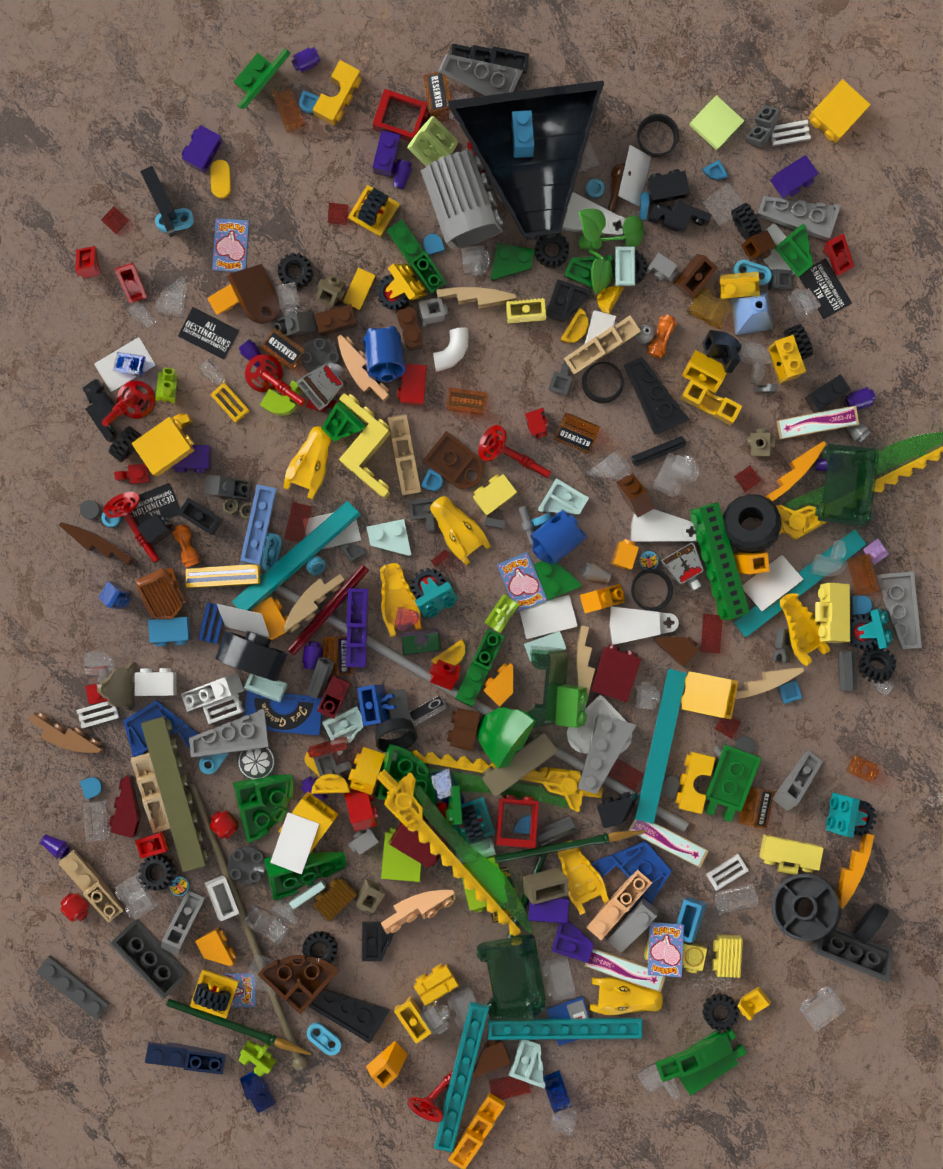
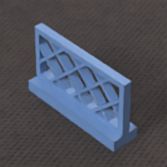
M258 484L256 486L240 561L257 565L261 564L277 491L276 488Z

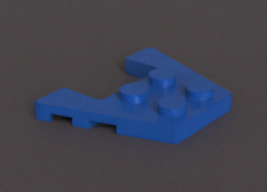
M159 700L152 702L124 720L132 757L143 755L148 750L141 726L143 721L166 715L167 719H170L172 722L173 730H171V734L178 732L187 748H190L189 738L199 733Z
M646 840L591 863L602 878L614 867L618 866L628 878L636 870H639L652 882L643 895L630 908V911L633 910L642 898H645L652 904L672 871Z

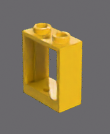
M794 335L776 340L767 348L779 384L797 379L806 372Z

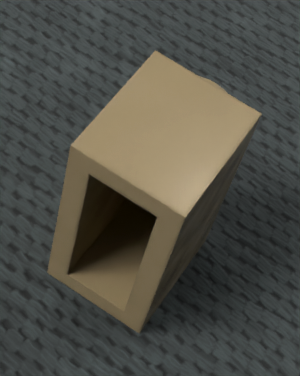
M559 867L523 876V891L533 905L568 896V878Z

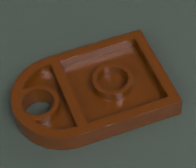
M262 264L230 273L227 276L245 315L250 320L259 324H266L278 315L280 302ZM261 309L266 310L269 314V317L263 316L261 313Z
M447 431L423 459L425 464L439 473L453 486L460 489L474 487L483 476L481 459ZM470 470L475 471L478 475L474 481H469L466 477L467 472Z

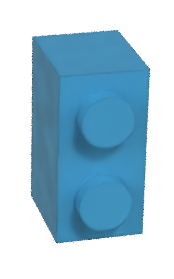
M513 111L511 128L514 158L533 157L532 112Z
M190 617L148 620L150 643H155V646H167V642L174 641L175 645L186 644V640H191Z
M692 897L684 899L677 924L684 925L683 940L690 943L697 940L707 903Z

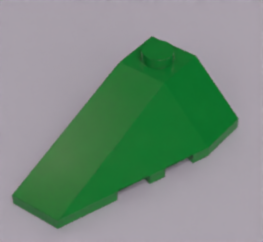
M344 852L310 853L302 874L270 863L272 857L264 859L273 900L294 895L300 887L306 884L309 887L314 884V880L320 877L326 878L346 867Z

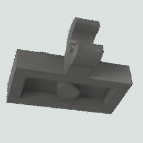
M439 497L408 501L410 521L426 519L427 531L435 532L433 519L435 517L430 511V506Z
M332 751L313 757L320 777L330 773L341 776L340 772L353 767L350 760L337 765Z

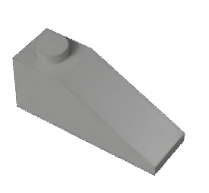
M807 750L780 785L772 800L787 811L798 805L823 761Z
M189 890L186 892L162 940V949L179 955L205 900L204 897Z
M642 898L606 941L622 953L657 917L658 909L645 898Z

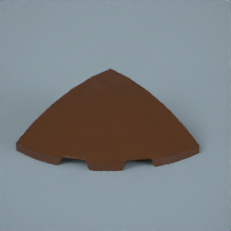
M293 955L268 964L257 975L296 1012L302 1015L340 970L321 958Z

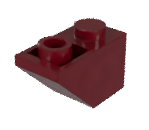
M334 675L317 711L335 719L352 683Z

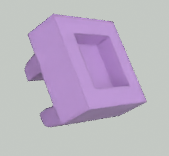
M878 538L862 549L865 556L870 555L872 565H875L889 555V552Z

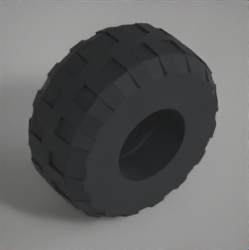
M746 494L736 498L727 506L723 515L725 533L729 538L730 544L737 550L747 553L761 552L771 547L779 537L781 531L779 511L770 499L762 495ZM749 517H758L763 521L762 525L755 530H746L741 527L742 522Z

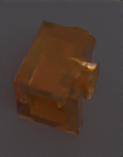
M853 755L846 772L871 782L872 779L875 780L877 778L879 769H877V764L858 755ZM865 766L868 767L867 773H863V767Z

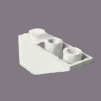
M236 673L181 693L188 712L243 692L244 689L239 675Z

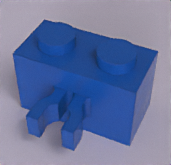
M384 684L357 688L363 726L377 725L389 720L388 709H397V705L387 704V701L391 698H396L395 694L385 695Z

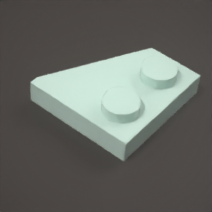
M556 478L539 506L538 511L558 513L561 510H565L566 513L580 514L589 497Z
M404 519L367 527L370 546L411 556Z
M358 706L336 715L335 719L329 718L322 722L338 756L343 753V750L363 728L362 716Z
M520 1040L508 1076L545 1088L540 1044L529 1040Z

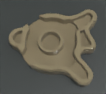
M129 662L124 668L110 670L111 674L109 677L104 678L98 684L97 692L108 700V705L115 707L123 706L126 710H133L135 706L133 700L135 683L132 682V677L137 671V664Z

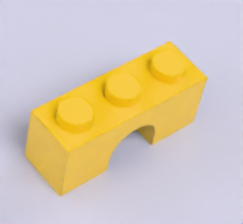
M339 60L331 75L332 83L341 88L340 92L334 97L321 93L313 108L314 116L333 126L342 119L345 105L350 104L354 89H358L362 82L360 70Z
M693 379L688 382L680 397L686 403L729 426L734 423L742 408L740 404L726 397L722 398L711 393L708 387Z
M693 751L686 755L684 766H687L685 774L682 773L680 778L682 788L681 792H677L675 799L679 809L702 814L706 795L696 792L693 783L699 775L711 776L715 757Z

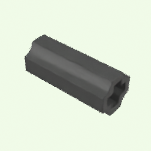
M855 651L838 652L839 690H857Z
M318 658L306 692L312 698H322L334 666V662L329 658Z
M567 816L537 829L536 835L540 845L543 846L576 832V828L571 817Z

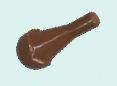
M625 163L615 165L611 171L612 191L608 210L613 213L619 199L618 194Z

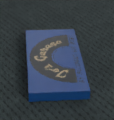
M246 691L244 716L265 709L267 731L320 736L322 713L318 712L317 709L322 698L316 699L305 695L284 694L281 702H277Z

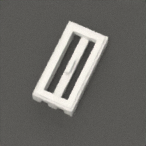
M808 120L776 125L771 134L772 146L810 140ZM802 126H803V128H801V129L790 130V131H785V132H780V133H774L775 131L786 130V129H791V128H796V127H802ZM800 133L805 134V136L783 139L776 141L775 139L779 137L795 135Z
M239 694L202 706L208 724L244 712L245 710L241 706L242 702L238 698L240 697ZM234 699L235 703L211 712L208 710V708ZM233 707L237 708L236 711L230 712L228 714L219 716L214 719L211 718V715L217 714L219 712L228 710Z
M108 701L76 710L81 722V728L120 718L117 707L112 706L110 709L86 716L83 715V712L107 706ZM114 711L113 716L89 723L85 722L86 719Z
M736 854L707 872L706 876L714 889L718 891L749 870L740 855ZM737 860L739 861L737 864H735V865H733L732 867L728 868L727 870H725L724 872L720 873V874L717 875L716 877H714V878L712 877L714 874L718 873L719 871H721L722 869L726 868L727 866H729L730 864L734 863L735 861H737ZM742 866L743 869L721 883L716 884V881Z

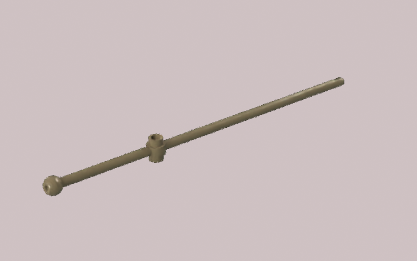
M191 784L189 788L221 872L228 882L239 911L238 916L259 967V971L254 972L257 982L261 983L263 980L257 974L266 967L265 961L234 881L230 877L217 837L209 827L211 822L197 786ZM265 983L286 1040L297 1046L277 993ZM291 1051L294 1058L292 1060L293 1068L295 1070L304 1069L307 1066V1059L300 1053Z

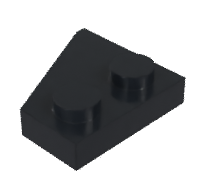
M557 279L546 317L564 322L592 294V291Z
M362 921V962L382 961L394 935L391 932L386 934L381 925L383 921Z

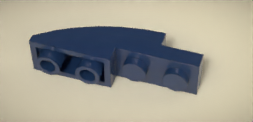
M148 1042L145 1063L181 1067L188 1071L223 1075L226 1054L167 1042V1044Z

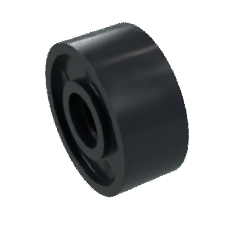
M225 631L215 659L250 674L278 681L288 654L270 646L272 639L257 633L247 631L246 635L242 636Z
M797 874L785 879L777 887L772 898V915L775 923L784 934L795 940L806 942L822 940L836 929L841 919L842 905L837 891L829 882L815 875ZM809 898L813 902L814 910L810 916L803 917L798 911V905L801 900Z

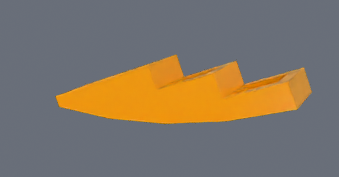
M824 441L788 463L792 470L777 479L780 487L765 497L774 501L788 491L813 465L826 443Z
M864 833L862 836L860 851L852 849L849 868L841 867L837 893L841 900L842 909H844L854 894L864 874L875 836L871 833Z
M489 1092L455 1146L448 1161L461 1169H466L482 1146L485 1137L494 1126L495 1120L504 1109L506 1102Z

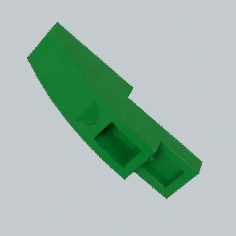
M402 219L386 230L404 259L413 268L415 274L431 294L447 283Z
M487 629L455 700L470 707L473 706L505 636Z
M723 1033L694 1044L688 1050L656 1061L655 1064L661 1081L665 1082L678 1076L685 1077L702 1070L728 1056L733 1050L727 1033Z

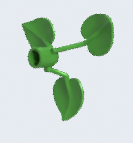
M585 209L578 212L583 230V235L579 238V247L582 250H589V254L599 258L594 260L591 267L594 293L597 294L605 289L613 278L611 262L604 261V257L595 251L601 247L602 241L625 239L626 247L636 248L639 246L644 237V225L638 216L633 215L625 219L623 223V236L600 238L599 236L602 235L601 231L606 225L603 212L598 209Z

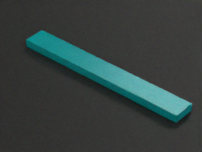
M346 501L261 575L260 584L250 585L232 603L238 609L252 611L360 516V513Z
M855 529L800 570L798 573L803 580L783 596L790 593L802 595L866 545L865 541ZM783 596L763 611L755 605L749 610L750 613L739 617L733 623L746 638L782 610L780 599Z
M673 669L667 670L634 819L654 824L684 690L685 678L687 676L685 672Z
M475 1002L469 1003L442 1111L443 1119L439 1123L434 1149L453 1153L489 1005Z
M642 1018L488 1019V1040L642 1039Z

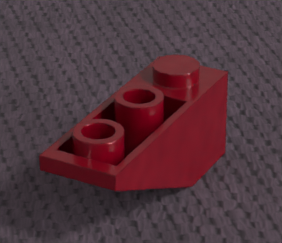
M128 774L120 780L119 789H121L120 796L115 799L114 808H116L115 815H112L110 818L109 827H111V833L133 838L137 834L141 815L133 776Z

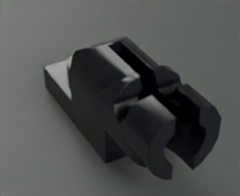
M676 201L673 209L670 208L671 206L655 202L648 221L657 224L662 219V227L681 233L685 232L690 219L696 225L707 226L712 214L680 201Z
M95 379L83 388L91 404L85 410L106 441L112 442L116 439L114 435L116 431L111 424L104 426L102 420L112 411L116 404L107 392H102L104 390L103 385L98 379Z

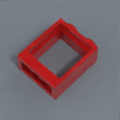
M384 88L372 123L373 130L378 132L383 130L399 134L402 140L411 142L422 128L424 121L427 122L429 119L430 110H428V103ZM391 100L421 109L413 133L384 124Z
M504 795L503 798H498L495 845L535 848L539 802L534 801V797L523 796L522 800H515L513 795ZM504 804L531 806L529 840L501 838Z

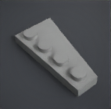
M446 54L438 72L485 96L513 92L523 70Z
M763 196L757 217L794 230L804 223L808 235L829 241L841 205H825V203L820 202L816 204L806 203V201L802 200L796 202L783 198Z
M914 571L875 575L900 648H922Z
M265 709L190 737L191 758L269 748Z
M602 714L598 715L578 789L595 794L598 793L635 729V724Z

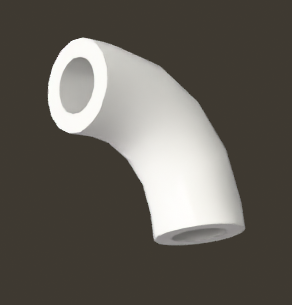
M456 328L449 331L450 342L448 347L443 351L433 353L436 372L455 366L464 357L469 341L468 328Z

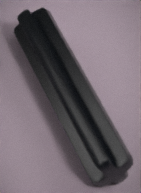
M680 436L631 457L634 466H639L686 446L685 439Z

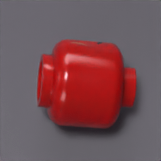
M227 810L222 813L217 811L210 818L212 822L209 827L220 839H228L238 830V821Z
M79 893L68 894L60 903L62 905L60 908L61 913L70 922L77 920L81 922L89 914L87 912L89 903Z

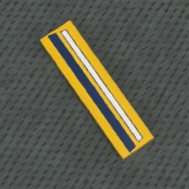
M257 564L186 569V588L260 584V565Z

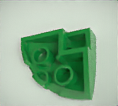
M503 707L486 714L480 720L476 731L477 737L483 750L498 769L508 767L516 751L522 750L536 719L523 710Z
M390 744L380 772L385 769L396 782H399L408 773H412L416 780L414 798L420 806L428 805L435 808V785L432 782L427 766L411 751ZM377 780L374 795L378 799L386 800L389 790Z
M292 774L272 775L232 783L247 843L268 834L269 829L277 822L280 823L287 813L289 800L293 796L294 782Z

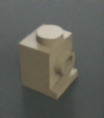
M366 878L364 885L355 897V902L361 911L374 913L385 893L381 885Z

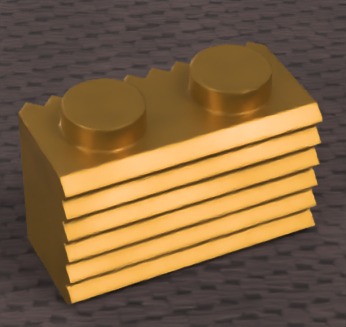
M335 877L328 884L330 888L325 893L321 891L314 898L316 902L313 906L328 922L358 894L343 877L339 879Z

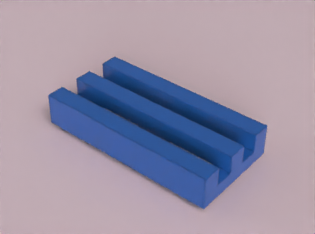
M207 602L198 640L218 644L223 624L221 614L215 638H211L218 611L217 604ZM211 607H213V613L209 625L207 637H204Z

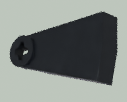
M150 166L140 172L163 218L162 222L171 238L177 235L171 223L172 220L177 219V216L153 166Z

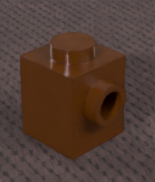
M768 230L751 236L741 245L750 262L758 258L763 260L769 257L771 251L777 247Z

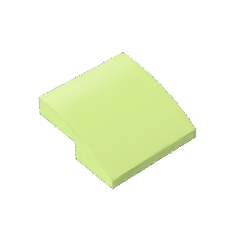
M716 95L689 125L713 148L718 150L743 124L744 120Z
M432 116L417 132L407 148L426 166L435 160L452 154L459 141Z

